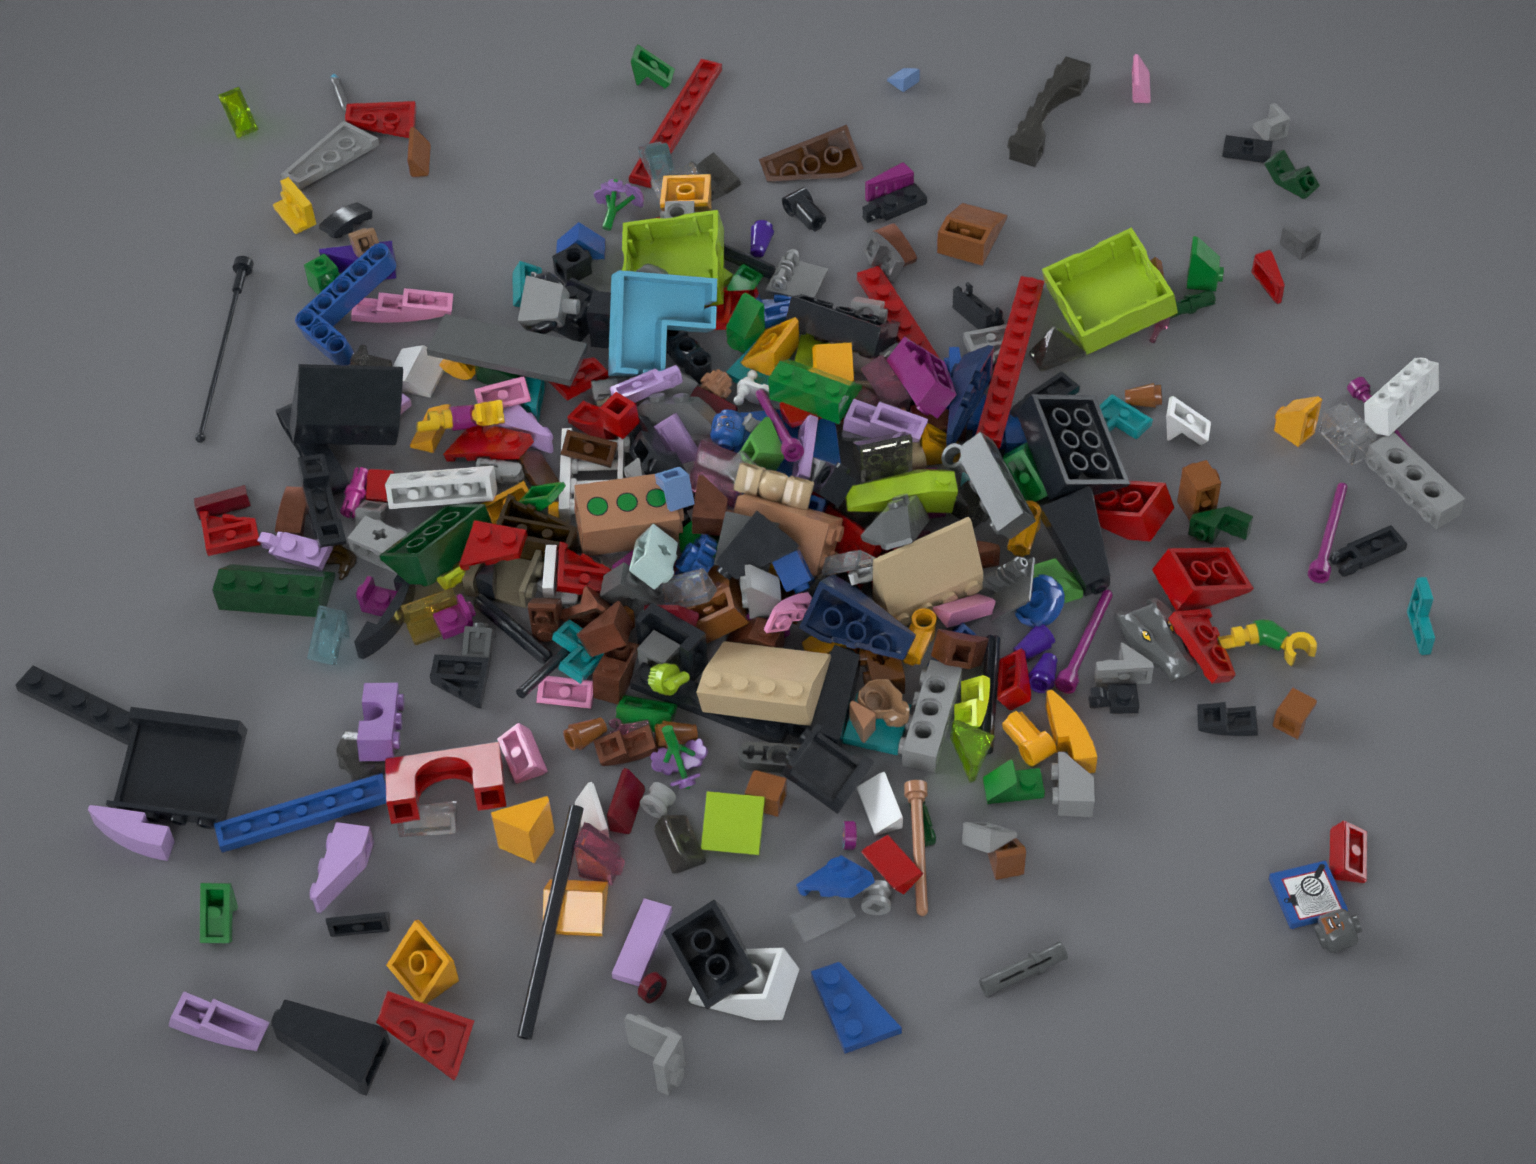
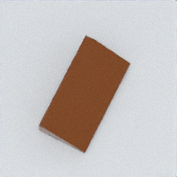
M411 127L409 132L407 160L410 175L412 177L428 176L431 145L415 127Z

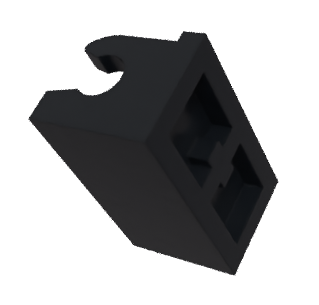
M969 282L966 283V290L962 292V288L959 286L953 289L952 308L978 330L1004 324L1002 319L1003 311L996 307V312H994L973 294V286Z

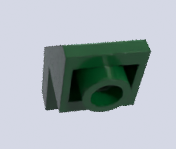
M1285 150L1276 152L1264 163L1275 184L1302 199H1306L1320 186L1310 167L1306 166L1295 169Z
M1230 506L1196 513L1190 518L1188 535L1197 540L1213 544L1222 530L1232 536L1246 540L1250 534L1253 516Z

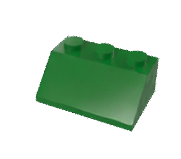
M793 360L779 361L768 378L769 399L779 403L784 402L837 424H840L853 399L857 397L862 389V385Z

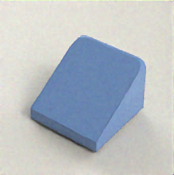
M903 68L889 77L887 82L904 92L919 82L920 70L917 68Z

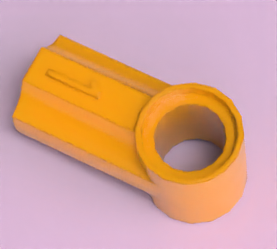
M1026 501L1036 521L1018 535L1009 539L1007 550L1011 551L1015 556L1024 557L1025 555H1030L1036 534L1040 530L1041 508L1034 501Z
M927 608L918 609L912 614L909 630L916 634V637L906 658L902 660L905 664L911 666L920 665L929 643L935 637L936 615Z
M1022 711L1011 713L1002 723V729L1016 743L1022 759L1028 766L1033 767L1057 752V747L1052 737L1046 731L1040 732Z

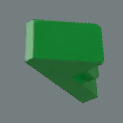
M637 44L630 61L636 85L638 86L648 77L666 89L671 84L675 69Z
M1009 760L983 777L987 804L1043 799L1045 796L1040 768L1015 771L1013 760Z
M200 883V943L232 942V913L238 910V904L231 883Z

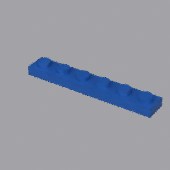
M381 773L214 823L220 850L224 853L386 804V784Z

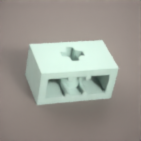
M652 524L636 539L629 571L654 590L661 583H667L674 574L673 566L677 559L678 542Z

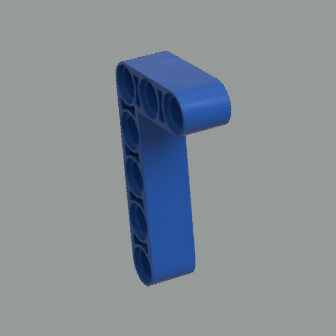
M383 243L370 247L295 317V323L304 337L336 365L351 364L354 361L355 352L346 338L333 326L396 269V261L388 247Z

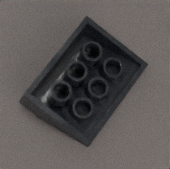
M298 364L289 422L293 444L396 445L400 428L403 367Z
M1032 394L1016 411L1049 501H1056L1087 486L1091 487L1093 495L1130 485L1095 395Z

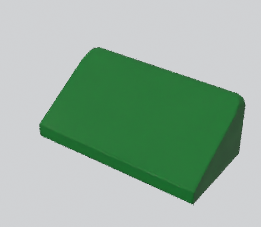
M743 264L733 275L727 290H754L762 280L763 274Z
M625 695L617 705L615 723L618 726L634 729L649 725L652 732H655L656 724H662V721L674 722L678 705Z

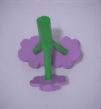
M609 179L608 182L601 184L600 190L594 192L596 202L607 205L608 209L602 228L607 231H611L616 213L628 203L632 202L633 205L640 208L644 206V196L641 190L628 183L623 186V182L617 179ZM625 192L628 198L615 207V201L620 199L619 193Z
M666 725L662 728V733L668 749L660 748L658 752L651 754V767L653 770L663 772L665 775H671L672 772H680L681 779L671 782L670 786L678 785L679 789H690L691 785L696 784L695 778L701 775L696 773L687 776L685 769L691 770L694 767H700L708 754V749L703 746L704 741L701 739L696 741L689 740L685 746L679 744L673 727Z

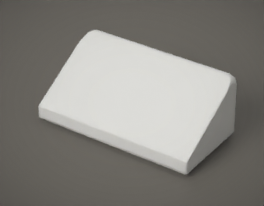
M885 772L877 774L857 787L875 836L903 828V816Z
M589 782L577 797L575 805L584 808L581 827L588 848L593 849L609 844L610 838L594 783Z

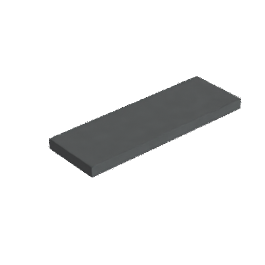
M445 314L426 350L427 355L571 386L588 347L587 343Z

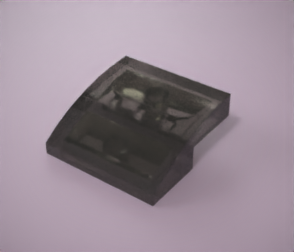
M714 152L697 165L691 161L673 174H711V201L728 194L742 185L739 178Z

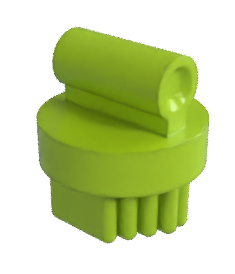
M657 664L650 669L649 674L651 675L648 676V684L655 692L663 695H673L679 686L689 681L690 677L685 671L680 673L678 666L675 664Z

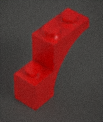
M615 392L601 407L583 400L567 416L569 424L587 435L606 440H614L617 436L624 439L640 423L636 403L618 392Z

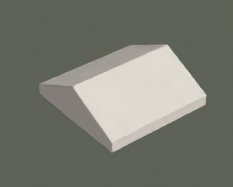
M424 345L401 349L393 367H403L402 392L431 398L444 373V370L439 366L443 359L428 356L427 347Z

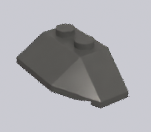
M664 393L651 394L637 408L638 417H648L653 427L677 413L689 434H710L713 418L717 414L701 398L689 397L687 393L675 394L673 397H665Z
M906 493L892 498L893 501L888 503V506L861 534V539L872 545H881V548L885 550L911 544L930 521L929 515L917 495L909 497Z

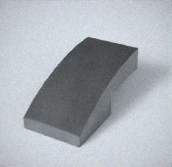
M872 231L863 252L870 265L880 266L888 280L896 282L905 262L898 251L884 237Z

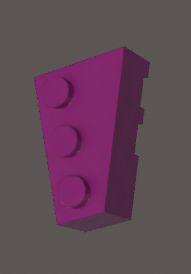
M904 336L886 361L916 403L917 409L925 415L931 414L938 418L957 395L944 361Z

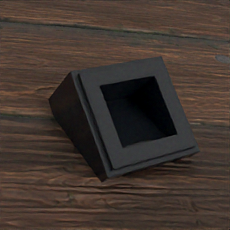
M485 564L475 576L478 593H484L494 601L497 587L495 564L487 566Z

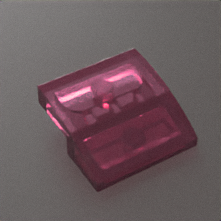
M701 440L698 445L695 464L689 477L692 492L696 493L698 475H704L727 497V505L735 508L737 497L742 494L733 489L739 464L741 462L745 463L742 455Z

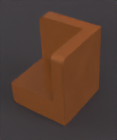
M1292 688L1276 710L1273 727L1298 740L1303 733L1306 719L1315 708L1317 700Z
M754 770L745 790V795L765 797L764 813L779 817L787 796V778Z

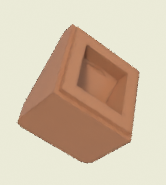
M852 701L850 703V720L861 741L865 743L876 730V714L857 702Z

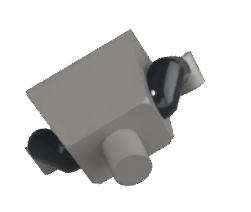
M532 272L531 276H526L518 322L526 331L547 334L555 330L556 327L564 326L566 314H579L580 300L569 299V292L563 282L551 272L541 274Z

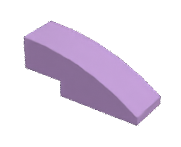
M853 399L844 419L843 430L884 441L919 442L928 419L879 402L876 407Z
M89 805L88 811L95 826L110 839L138 854L168 861L175 843L169 826L149 824L144 812Z
M183 992L170 1018L169 1027L218 1044L257 1051L270 1022L213 999L210 1003L187 992Z

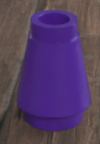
M758 220L751 226L750 254L754 257L760 258L764 256L774 235L773 225L770 222Z
M1045 625L1035 626L1013 648V652L1022 648L1025 651L1026 659H1029L1051 649V645L1055 643V638Z
M1044 653L1028 674L1030 688L1033 691L1046 693L1054 687L1058 662L1054 654Z

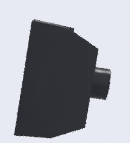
M571 277L566 283L565 288L569 292V299L580 300V312L578 315L566 314L564 326L556 327L553 331L573 341L582 342L589 334L587 310L593 290H599Z

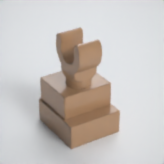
M363 228L348 234L353 251L358 258L370 247L379 243L374 228Z

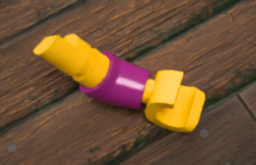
M502 399L475 405L449 407V410H442L441 414H438V411L428 412V421L416 422L417 432L439 430L443 426L444 429L451 428L452 431H458L476 425L489 426L505 423Z

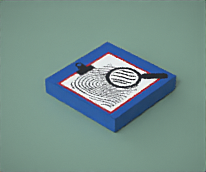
M1326 860L1269 875L1270 884L1290 929L1318 923L1319 916L1338 909L1348 911Z

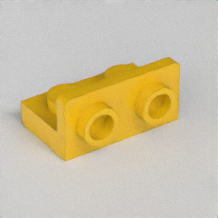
M289 177L281 180L283 191L280 192L282 200L273 204L274 210L295 234L316 225L311 202Z

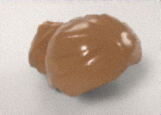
M889 679L869 681L859 690L858 704L874 712L876 719H884L889 727H902L908 723L909 705L902 700V693L893 686Z

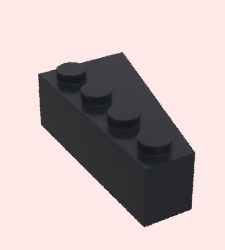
M804 294L791 296L785 321L796 317L799 323V334H811L815 336V340L824 343L829 341L833 343H852L853 350L859 351L860 356L870 359L874 356L893 351L900 322L891 320L889 323L880 322V316L874 314L856 315L855 309L837 306L835 309L832 302Z

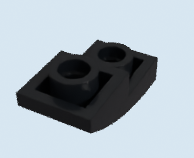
M358 202L347 205L324 219L319 224V229L329 234L332 238H341L343 235L353 232V224H361L362 221L372 219L373 210Z

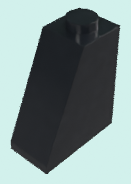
M756 511L717 558L715 563L720 566L717 571L725 578L730 580L734 577L736 580H739L740 576H745V565L750 564L761 569L799 550L801 546L762 513Z

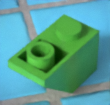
M765 417L752 431L740 453L745 463L766 468V470L776 471L783 462L784 456L781 452L782 444L770 417Z

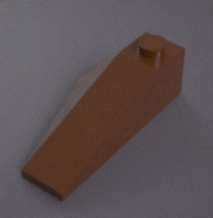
M847 124L759 159L767 181L842 178L863 170Z

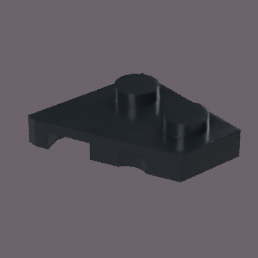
M434 654L430 673L431 684L476 708H482L490 668L489 658Z

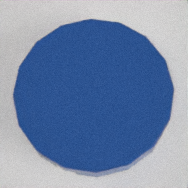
M1044 574L1038 575L1040 577L1033 579L1031 601L1016 609L1015 612L1016 618L1022 624L1031 628L1039 627L1042 624L1045 626L1051 624L1059 616L1064 605L1065 594L1063 587L1057 580Z

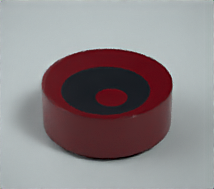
M658 972L648 974L638 987V996L648 1004L655 1002L664 992L667 980Z

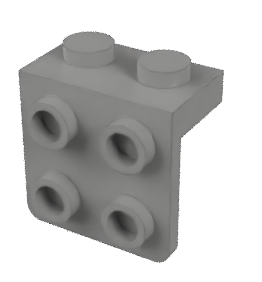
M627 1014L624 1022L629 1045L655 1057L653 1067L657 1090L669 1096L673 1087L680 1085L685 1073L686 1062L682 1036L670 1027L662 1028L653 1024L645 1016Z

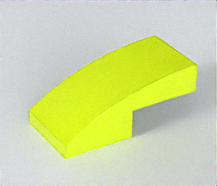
M981 675L961 681V703L954 704L955 732H962L981 726L989 701V677Z

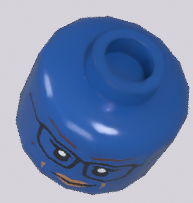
M727 409L714 416L710 437L718 445V448L732 450L733 447L740 446L743 443L745 426L742 424L744 418L741 417V414Z

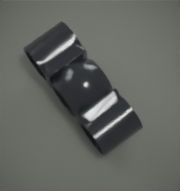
M667 330L666 353L669 354L676 365L685 369L686 374L694 378L698 384H703L700 380L706 373L712 372L710 354L704 351L698 341L688 337L687 331Z

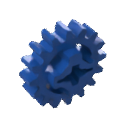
M702 534L699 539H695L694 544L688 543L675 564V567L678 568L674 574L676 577L673 580L676 586L689 591L691 587H695L697 581L700 583L704 581L707 573L714 565L715 558L713 555L717 551L715 550L717 546L716 540L706 534Z

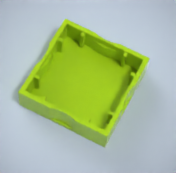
M718 210L683 214L673 218H653L623 223L622 251L624 254V264L621 271L636 272L643 265L649 263L666 270L669 275L716 278L717 301L710 305H704V307L724 304V227Z
M1132 227L1099 242L1084 252L1073 254L1042 269L1046 288L1086 355L1178 313L1174 293L1160 271L1150 262L1146 249Z

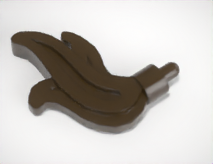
M344 544L332 547L333 549L326 564L340 565L338 570L339 580L347 577L350 569L357 563L356 555L351 550L343 547Z

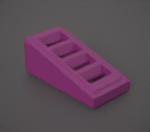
M902 162L866 181L865 200L870 202L913 184L914 172Z

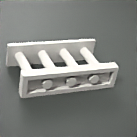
M562 428L561 450L567 430L573 431L572 428ZM618 437V440H610L618 442V459L613 461L611 468L586 461H578V459L561 455L560 482H564L566 485L559 495L558 510L561 520L571 524L572 514H575L574 498L572 499L574 485L608 481H577V478H573V474H578V471L618 470L617 479L625 478V455L630 449L629 437L624 439Z

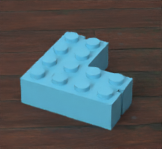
M621 270L612 274L608 376L632 377L635 375L636 377L653 369H657V371L665 370L667 330L707 333L716 329V306L704 309V305H710L717 301V279Z

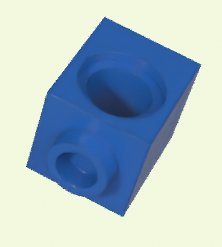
M796 550L772 562L786 592L794 590L795 594H798L810 588L809 582L813 581L814 578L800 550Z

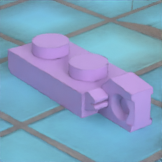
M675 365L662 371L653 369L616 384L609 389L611 396L618 392L635 403L649 397L651 394L659 393L670 387L673 388L682 383L683 380L679 368Z
M262 532L258 539L262 547L268 549V553L277 560L318 571L323 570L333 549L332 546L320 548L317 540L287 532H278L276 536L271 533Z

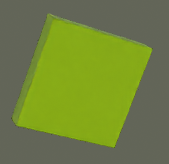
M707 791L701 850L760 855L765 797Z

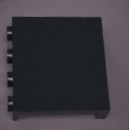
M131 707L128 718L134 724L114 801L107 800L106 805L109 808L144 812L148 821L158 822L159 818L168 819L170 823L185 826L187 822L197 823L198 827L204 829H214V823L226 820L248 731L240 720Z

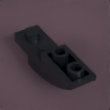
M639 416L640 423L628 435L633 443L629 452L634 460L640 459L644 473L646 475L657 474L677 467H681L687 472L676 452L666 450L650 419L645 416ZM690 478L691 488L693 489L695 485Z

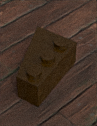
M507 495L496 524L526 530L527 538L520 556L521 559L532 560L535 551L541 550L544 562L546 545H557L558 551L560 542L568 544L567 549L576 554L578 553L577 545L579 544L577 527L551 514L547 516L536 511L535 506L531 504L526 506L516 501L514 496Z

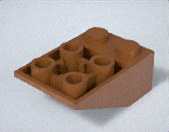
M965 203L960 204L946 216L938 231L937 253L983 266L1008 215Z
M718 565L709 570L704 581L701 583L697 581L695 587H691L689 591L683 590L682 607L699 614L696 628L706 633V644L749 624L746 608H743L739 581L734 577L730 580L725 578L717 571L720 567Z

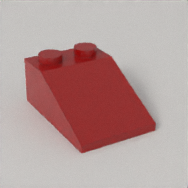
M1129 481L1130 485L1128 487L1093 495L1100 527L1127 540L1151 542L1175 508L1166 483Z
M1228 547L1168 548L1152 569L1176 611L1203 609L1247 594L1254 589Z

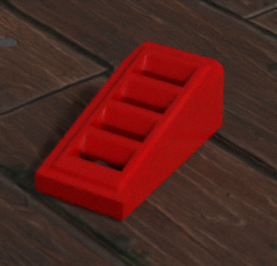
M1267 250L1255 254L1251 273L1276 304L1281 303L1285 284L1272 251Z
M1022 648L999 659L997 699L1008 710H1014L1031 701L1026 656Z

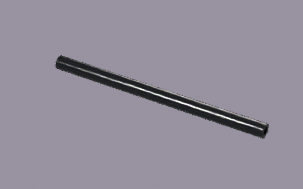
M577 805L569 806L517 1033L518 1038L532 1040L584 811L583 807Z

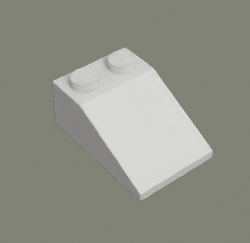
M784 948L746 949L759 977L716 1003L710 1009L753 1020H782L799 972L798 966ZM693 986L689 1002L705 1007Z

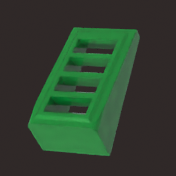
M564 482L532 486L519 502L526 506L531 504L536 507V511L540 512L555 501L566 485Z

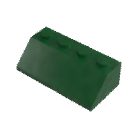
M445 505L379 555L381 561L408 584H418L423 587L434 584L440 575L452 570L454 565L461 560L474 521L492 524L486 505Z
M230 564L218 570L212 592L219 610L324 618L336 575L335 572Z

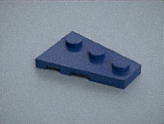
M840 962L811 971V978L845 1054L902 1034V1027Z

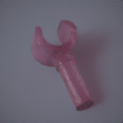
M1171 316L1154 324L1155 329L1149 340L1151 343H1155L1159 333L1169 327Z
M613 718L608 722V725L616 730L609 733L611 734L619 730L622 735H625L629 731L646 725L650 726L649 720L624 724L620 719Z

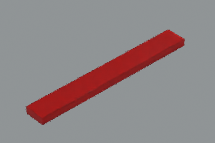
M705 59L699 61L630 173L629 183L647 188L652 187L722 71L721 63Z

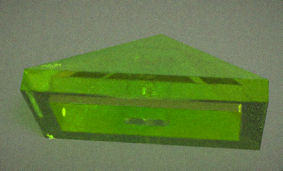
M240 87L217 95L236 138L259 130Z
M955 720L952 722L950 739L969 782H974L995 736L960 720Z

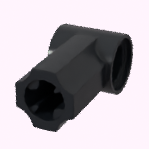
M805 187L782 198L785 212L791 217L795 215L809 230L815 232L821 229L822 225L826 222V215L813 203L812 196Z

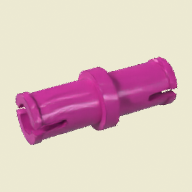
M356 467L350 484L346 486L344 492L346 497L340 509V513L344 517L355 518V509L359 506L360 501L365 498L368 474L366 468L360 467L359 471V468Z

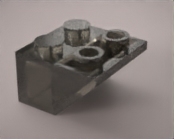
M902 431L853 442V460L861 483L912 471L911 434Z

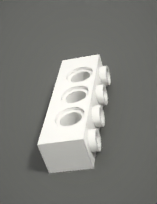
M1414 358L1364 403L1365 431L1390 436L1439 390V363L1428 361L1426 358Z
M494 466L390 474L385 484L389 509L493 501L497 493Z

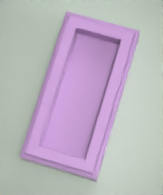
M677 413L654 426L666 449L676 452L682 464L703 458Z

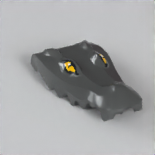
M1158 598L1148 599L1147 606L1128 614L1123 610L1116 612L1113 618L1117 625L1120 626L1129 646L1153 662L1155 668L1160 667L1162 671H1165L1170 682L1183 679L1185 676L1193 675L1197 672L1196 662L1189 655L1185 643L1176 634L1173 625L1168 619L1172 614L1171 610Z

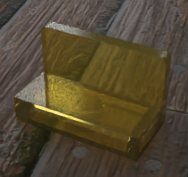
M452 588L401 605L404 623L414 645L441 637L434 622L433 614L457 605L456 595Z

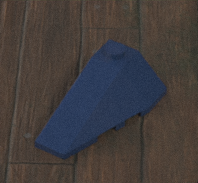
M987 345L964 354L959 364L955 363L952 368L951 378H953V386L957 395L950 402L946 447L958 441L991 383L994 346Z
M834 574L819 582L799 626L800 629L822 642L830 644L834 642L846 645L848 648L865 649L875 654L901 660L906 658L916 637V634L859 589Z

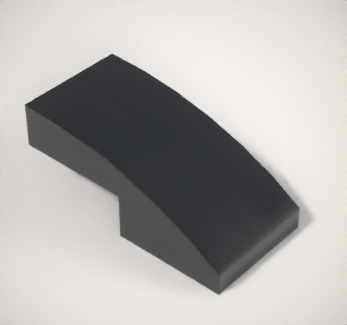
M1226 702L1197 704L1199 731L1225 736H1258L1256 706L1227 708Z

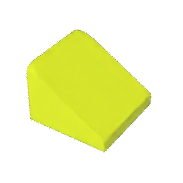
M456 563L452 570L440 575L437 578V582L445 591H449L463 581L462 578L466 570H461L459 563Z

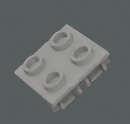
M790 249L785 253V257L782 256L766 291L787 297L804 294L815 298L828 272V268L799 261V252L796 249Z

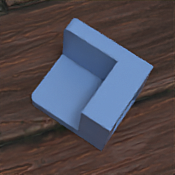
M681 467L655 474L656 484L664 490L669 511H675L695 504L689 474Z

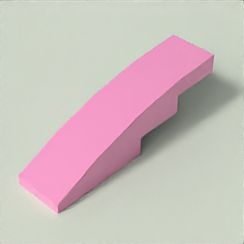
M404 288L403 295L379 292L378 299L364 298L352 309L351 321L372 323L410 322L443 317L445 314L451 315L453 293Z

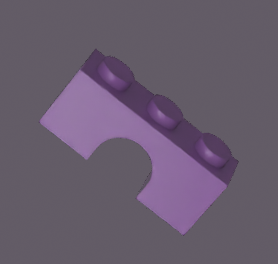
M364 683L362 696L364 721H359L357 735L359 761H385L387 758H394L395 749H400V732H397V730H402V713H399V711H404L405 701L404 694H399L398 683Z

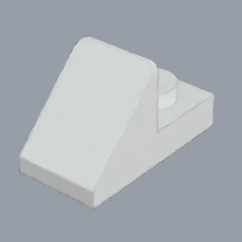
M1171 396L1166 415L1167 440L1170 441L1183 433L1201 446L1208 442L1211 422L1176 397Z

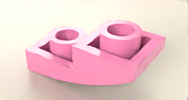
M808 592L800 593L778 603L773 608L764 631L766 633L789 630L793 621L803 620L812 600L811 595Z

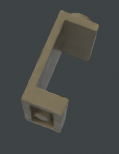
M541 550L535 551L531 561L518 558L509 561L501 560L495 564L497 587L494 602L527 608L530 599H533L536 595L539 578H543L544 562ZM485 562L469 566L470 569L466 570L462 578L466 596L477 597L479 595L475 576L485 566Z

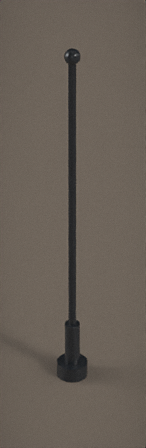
M237 256L234 260L233 271L236 273L232 288L234 294L199 433L195 435V440L198 443H202L205 440L204 430L238 295L242 293L245 277L250 275L253 270L254 262L247 256Z

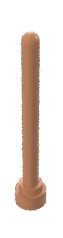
M910 780L904 784V795L908 802L911 803L914 863L924 873L915 883L916 912L919 916H925L928 913L922 803L925 801V797L928 796L927 782L923 780Z

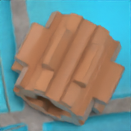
M720 369L706 373L700 380L703 383L701 388L724 400L732 392L730 389L732 379L725 371H720Z

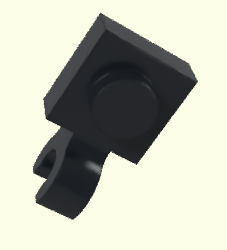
M1108 684L1107 691L1101 687L1090 688L1091 696L1088 697L1090 708L1109 707L1110 714L1139 712L1140 705L1136 684Z

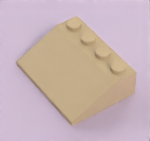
M969 517L873 559V601L904 626L911 623L912 614L918 609L927 608L932 610L935 606L975 595L983 587V569L972 521Z
M724 641L704 669L696 692L702 712L811 726L831 655Z

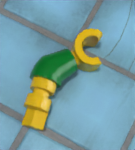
M1266 619L1254 620L1253 624L1246 625L1244 629L1242 626L1232 627L1231 635L1218 637L1219 645L1225 649L1245 646V642H1248L1250 645L1267 646L1277 651L1283 649L1284 658L1291 667L1295 662L1297 654L1294 652V649H1303L1311 657H1315L1317 642L1310 634L1296 632L1289 637L1290 633L1274 621Z

